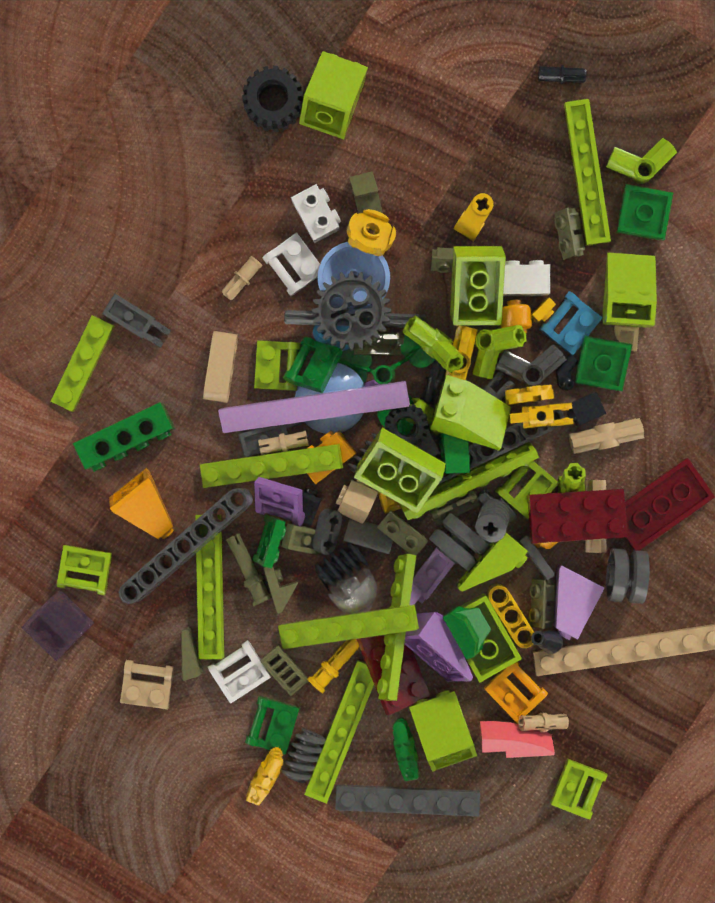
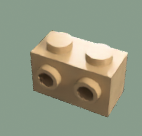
M351 480L349 487L343 486L336 501V504L340 505L338 512L363 524L378 492L359 480Z

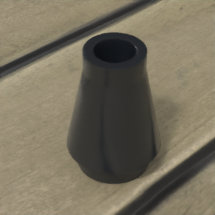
M555 630L536 631L532 634V643L548 654L558 652L563 646V639L560 633Z

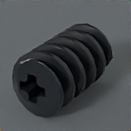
M348 542L347 552L339 548L340 556L338 557L332 553V562L325 558L322 559L323 568L317 563L315 564L316 573L328 591V583L336 587V578L344 582V573L351 577L353 576L352 568L360 571V562L366 566L369 565L357 545L353 546Z

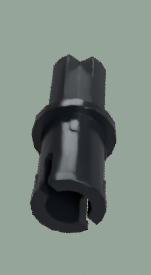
M561 65V67L539 66L538 82H559L561 85L563 82L584 83L587 77L586 69L564 68V65Z
M434 360L430 374L425 378L427 382L420 397L421 400L432 405L435 403L440 385L443 384L442 379L446 371L437 360Z

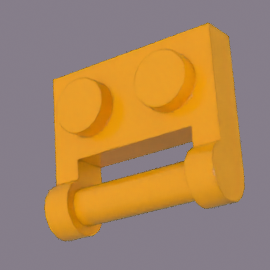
M519 662L500 671L484 687L517 724L521 715L526 716L548 694L544 688H540L522 670ZM511 673L533 694L530 700L507 678Z

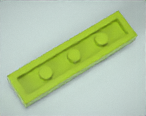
M93 315L91 316L50 402L71 412L75 411L115 327L114 325Z

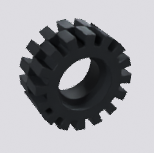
M414 404L408 407L391 409L385 419L386 430L414 446H420L421 442L427 438L426 435L429 431L427 416L420 407L417 408ZM402 418H411L415 421L416 429L412 434L403 435L398 431L397 424Z

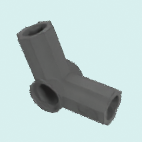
M554 344L531 363L504 350L495 369L531 387L540 384L567 359ZM529 369L537 371L538 379L536 382H530L526 378V372Z

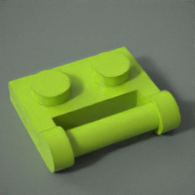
M257 340L254 388L297 391V385L288 382L279 383L281 350H288L287 371H289L297 356V351L300 350V343Z
M533 461L528 466L517 468L502 487L499 486L495 492L526 519H529L527 495L551 493L559 482ZM532 469L535 474L513 498L509 492L526 472Z
M63 545L57 587L64 589L65 587L95 591L99 595H105L112 553ZM68 571L100 577L99 582L70 578L67 574Z
M567 758L550 804L583 818L591 819L593 814L591 811L601 784L603 781H606L608 774ZM588 776H591L593 781L583 806L579 807L577 804Z

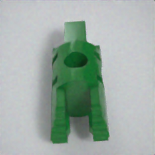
M400 717L392 726L397 762L404 781L416 780L419 778V759L414 736L411 735L408 720Z

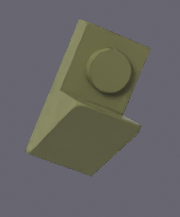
M373 172L349 177L358 214L368 209L383 213Z
M287 523L281 547L322 555L313 549V538L316 529Z
M273 564L272 569L263 568L277 614L283 612L299 581L281 586L280 582L283 581L280 567L275 568Z

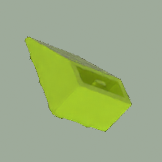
M607 253L602 324L644 328L655 326L657 304L655 256Z

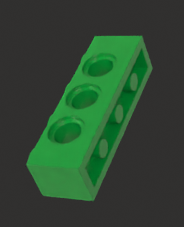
M159 402L73 443L84 469L89 470L92 468L93 472L106 467L105 462L114 458L116 462L127 457V451L135 448L136 451H140L150 446L148 441L155 438L161 441L171 436L170 431L174 430L175 427L164 404ZM146 421L151 422L153 425V431L149 435H145L141 430L142 424ZM125 431L131 435V441L127 445H123L120 442V435ZM101 442H106L109 445V452L106 455H101L98 451V446Z

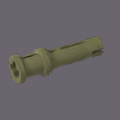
M240 533L226 539L246 580L243 585L245 588H248L254 600L252 602L253 606L272 598L263 582L264 576L258 574Z

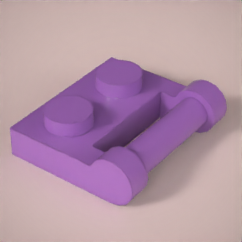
M258 477L254 482L256 513L262 515L267 513L292 521L294 525L301 526L305 518L302 490Z

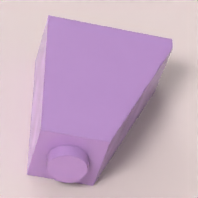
M558 564L556 568L553 626L559 629L558 632L562 637L568 640L571 637L578 639L604 587Z

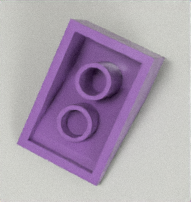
M438 612L418 613L419 629L407 631L404 644L446 681H471L473 678L461 649L445 623L443 615Z

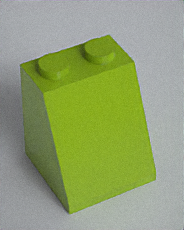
M322 51L304 94L299 124L344 140L365 82L368 67Z
M443 691L438 693L434 699L428 701L427 699H421L414 703V706L409 707L432 772L477 756L455 691L451 693L450 691Z

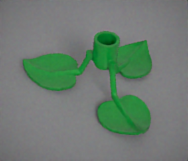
M404 335V343L400 346L401 354L406 357L391 366L380 365L375 370L369 368L372 364L371 355H354V350L351 351L350 349L342 351L343 354L338 363L353 369L360 376L363 383L367 381L369 372L373 374L374 380L378 384L392 383L395 379L394 370L408 360L413 366L423 368L431 365L435 359L429 356L419 344ZM408 395L410 404H414V402L411 400L413 398L410 395ZM391 409L377 412L378 419L384 427L386 416H388ZM402 418L397 424L398 431L403 435H407L414 426V424L406 421L407 418Z

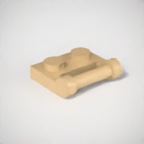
M126 660L120 703L168 709L174 666H166L164 668L135 664L134 661ZM138 673L164 677V683L132 679V674Z

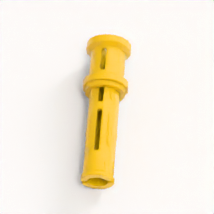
M357 639L346 640L328 661L325 660L321 663L320 669L312 677L309 676L307 678L321 693L325 692V687L333 678L339 676V670L358 650L359 644Z

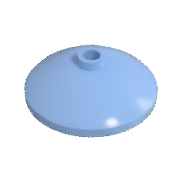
M345 242L332 248L321 261L318 270V285L321 291L325 292L326 290L323 285L324 282L329 285L333 284L331 276L338 281L340 280L341 272L345 278H349L350 271H353L354 276L357 277L360 272H363V280L372 276L371 284L373 285L379 281L380 287L378 291L385 289L387 294L390 284V271L383 255L375 256L365 253ZM358 291L354 294V300L358 302L364 301L367 297V293L364 291ZM339 297L333 298L330 306L333 308L341 307L343 299ZM368 304L367 306L362 307V308H360V309H365V308H368V309H369V308H372L373 305H372V304ZM353 306L348 307L349 311L345 313L355 314V311L359 309H354Z
M338 363L323 393L365 387V385L353 369ZM297 386L295 397L321 393ZM364 413L305 421V423L321 433L327 434L329 431H332L334 434L339 430L342 433L356 425Z

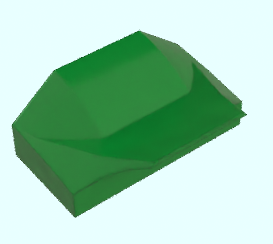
M457 606L443 616L466 660L475 657L483 649L484 641L491 631L480 608Z

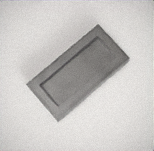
M523 535L517 539L521 546L528 551V556L546 580L552 578L555 573L535 545L531 544L530 538Z

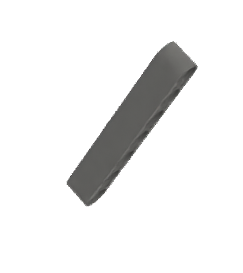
M553 410L558 420L564 418L561 410ZM540 411L537 413V419L543 421L545 414ZM515 423L506 427L505 433L510 432L514 435V443L507 446L502 442L500 451L493 449L489 456H484L481 453L480 444L468 445L471 456L470 469L560 426L536 427V432L533 435H527L524 431L523 423ZM449 473L442 478L439 484L461 473Z
M245 488L232 489L128 579L120 587V599L124 603L133 604L147 597L251 506L253 501L251 492ZM237 493H241L244 497V502L241 506L235 502ZM220 508L226 513L224 521L219 520L217 517V512ZM202 524L208 528L206 537L200 534L199 529ZM184 540H187L190 544L188 552H185L182 548ZM166 555L172 559L171 567H167L164 563ZM148 571L154 574L153 583L147 579ZM131 586L137 591L135 598L130 595L129 590Z

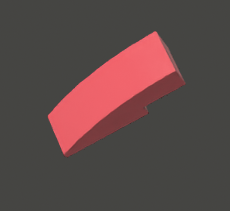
M480 721L482 753L505 751L506 758L551 756L555 752L552 735L548 732H540V730L521 731L518 724L511 722Z

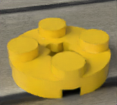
M370 209L364 210L363 213H355L347 226L348 243L351 247L358 248L365 253L382 256L392 246L396 237V229L394 226L393 228L388 223L390 219L383 213ZM369 229H372V230H374L373 233H374L375 235L370 234V233L367 232V231H369Z
M552 385L505 390L507 405L554 399Z

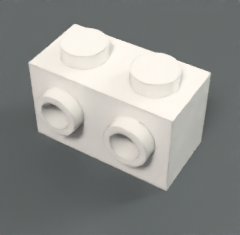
M317 184L291 197L292 203L314 243L340 230L338 225L341 222L340 217L335 209L331 211L327 205L330 199L324 188L319 190Z
M542 260L529 261V265H520V261H505L503 296H548L550 294V264H544Z

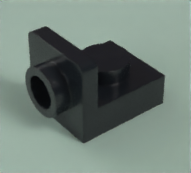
M305 487V490L302 491L303 512L305 513L303 522L312 525L322 498L317 497L319 492Z

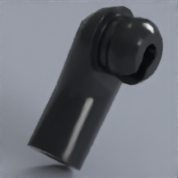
M569 355L566 358L567 360L556 370L557 385L560 389L566 391L574 387L570 371L577 365L578 360L572 355Z

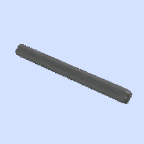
M286 310L284 313L285 324L321 325V323L315 324L313 322V319L319 315L313 314L312 311ZM344 313L332 314L331 318H336ZM389 313L385 314V316L390 319V323H383L382 325L384 327L404 328L406 322L415 315L426 323L427 318L424 314ZM364 314L360 318V323L363 325H369L373 322V316L370 314ZM342 320L337 326H350V323Z

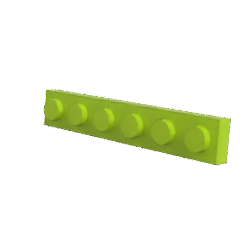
M589 99L565 102L564 108L585 244L589 246L609 243L611 238Z
M529 441L470 469V473L459 474L437 485L418 513L402 504L400 506L407 520L419 518L433 508L444 506L447 501L463 497L468 491L477 487L488 485L493 479L509 475L516 468L530 465L535 459L539 458L538 453Z
M340 444L200 464L203 488L256 481L258 477L271 479L343 468Z
M217 514L218 519L221 520V514ZM195 515L196 520L202 515ZM202 524L199 529L200 534L206 537L208 528ZM221 531L196 553L199 659L224 658Z
M399 555L395 561L394 572L396 574L395 582L391 586L392 603L390 608L410 605L416 555ZM406 632L386 634L384 636L386 647L385 654L381 659L382 676L377 685L378 699L397 701Z
M414 604L278 625L282 649L414 631L419 629Z
M357 660L304 794L326 804L374 686L368 667L363 661Z

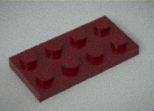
M688 458L683 459L625 500L628 537L625 538L634 550L640 551L715 498V495Z
M624 489L527 495L531 544L628 537Z
M385 635L357 639L376 690L382 676L381 659L385 654ZM405 644L397 701L380 700L386 715H391L417 703L418 700L430 696L415 655Z

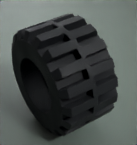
M273 65V69L265 66L263 71L259 72V70H256L253 77H248L247 85L243 87L244 95H242L245 111L249 119L254 122V125L258 128L260 126L263 127L265 131L273 129V132H279L278 129L280 128L286 130L288 125H294L297 117L300 118L304 98L301 84L297 81L296 76L293 73L289 74L286 68L280 70L279 66ZM275 87L285 91L288 100L281 109L268 111L261 107L259 98L265 90Z

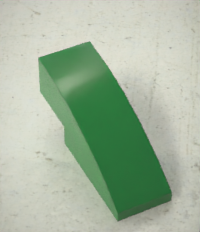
M439 432L441 461L446 463L444 473H470L468 441Z

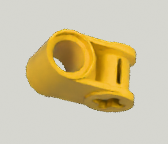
M485 193L476 195L466 211L464 210L453 229L474 241L493 209L492 198ZM482 200H485V206L488 209H482L481 211H479L477 209L478 204L476 203V201L481 202Z

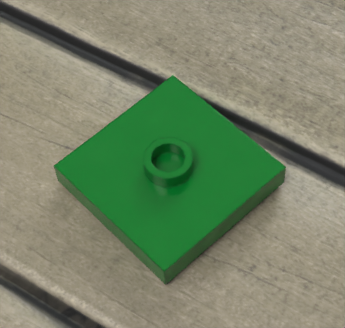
M626 184L616 233L664 241L673 192Z
M584 335L574 382L582 385L623 391L632 344Z

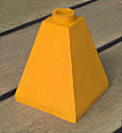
M147 467L109 497L110 509L113 513L155 538L159 539L161 537L165 539L174 531L170 516Z

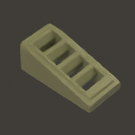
M190 627L182 630L181 634L183 681L199 677L203 673L192 630Z
M280 644L276 645L260 659L263 666L290 696L308 682L305 674L285 650L282 649ZM279 654L282 658L272 665L270 661ZM286 662L288 665L278 673L276 668ZM292 669L294 672L284 680L282 676ZM298 675L300 680L290 687L288 683Z

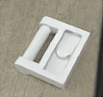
M297 232L262 257L266 264L269 263L288 288L286 291L290 296L295 295L318 278L320 263ZM279 255H284L301 278L300 281L294 282L277 259Z
M248 640L242 644L241 648L217 664L212 663L208 666L211 675L230 704L271 678L270 673L260 662L259 656ZM246 655L249 656L250 662L224 678L221 672Z

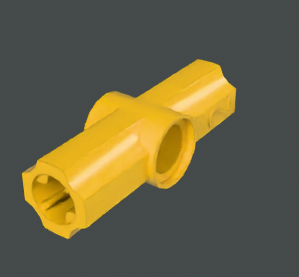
M457 325L453 346L464 356L466 364L463 369L455 370L451 373L446 370V375L466 380L478 329Z

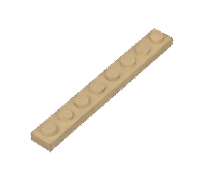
M715 624L565 646L554 654H548L543 650L532 651L536 676L715 650Z

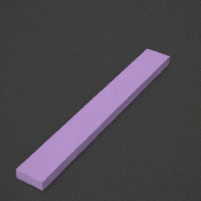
M406 381L220 408L218 412L223 433L408 407L410 402Z

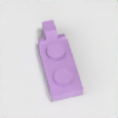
M437 547L413 577L410 605H414L417 600L420 603H423L425 599L427 600L455 564L440 552Z

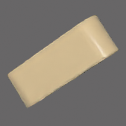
M213 332L204 386V400L228 403L238 334Z

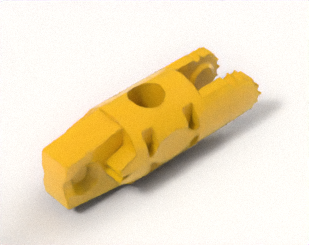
M572 403L522 407V413L509 414L510 423H523V428L573 425V418L554 420L553 410L565 411L572 409ZM540 411L545 414L543 421L537 419V413Z
M275 747L271 749L265 760L261 762L251 780L246 794V801L260 805L272 789L280 774L281 766H283L281 748Z

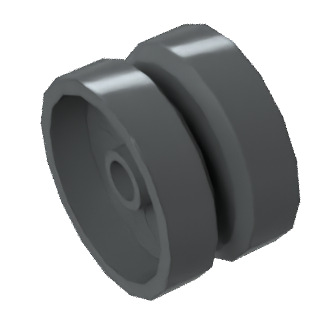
M449 513L442 522L443 526L452 534L448 536L442 530L436 529L429 539L452 562L460 564L470 572L477 564L476 558L467 552L468 549L471 548L478 555H484L491 546L452 513Z
M611 549L606 571V596L608 601L622 602L625 596H627L630 603L643 604L645 602L650 575L647 551L633 550L628 557L625 549Z

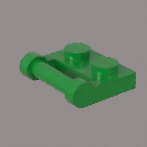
M304 336L301 341L302 346L290 370L285 372L283 379L290 384L323 393L343 352L338 347ZM310 350L315 351L303 376H299L298 373Z
M265 514L263 520L265 522L257 553H254L252 560L263 567L272 569L273 564L278 560V547L280 540L285 536L286 527L285 521Z
M258 696L256 702L258 704L250 734L246 735L245 743L267 750L279 747L282 754L286 755L300 707ZM267 707L273 708L274 712L266 739L259 738Z

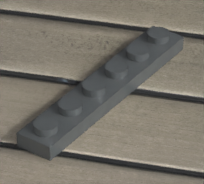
M337 784L336 810L479 816L480 790Z

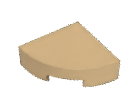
M615 325L614 333L617 341L632 344L631 351L636 352L639 327Z

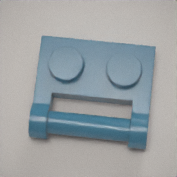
M568 291L564 296V302L549 321L541 325L539 330L573 356L582 345L584 335L589 336L603 317L582 302L575 294ZM575 306L578 309L561 332L557 334L554 328L569 309Z

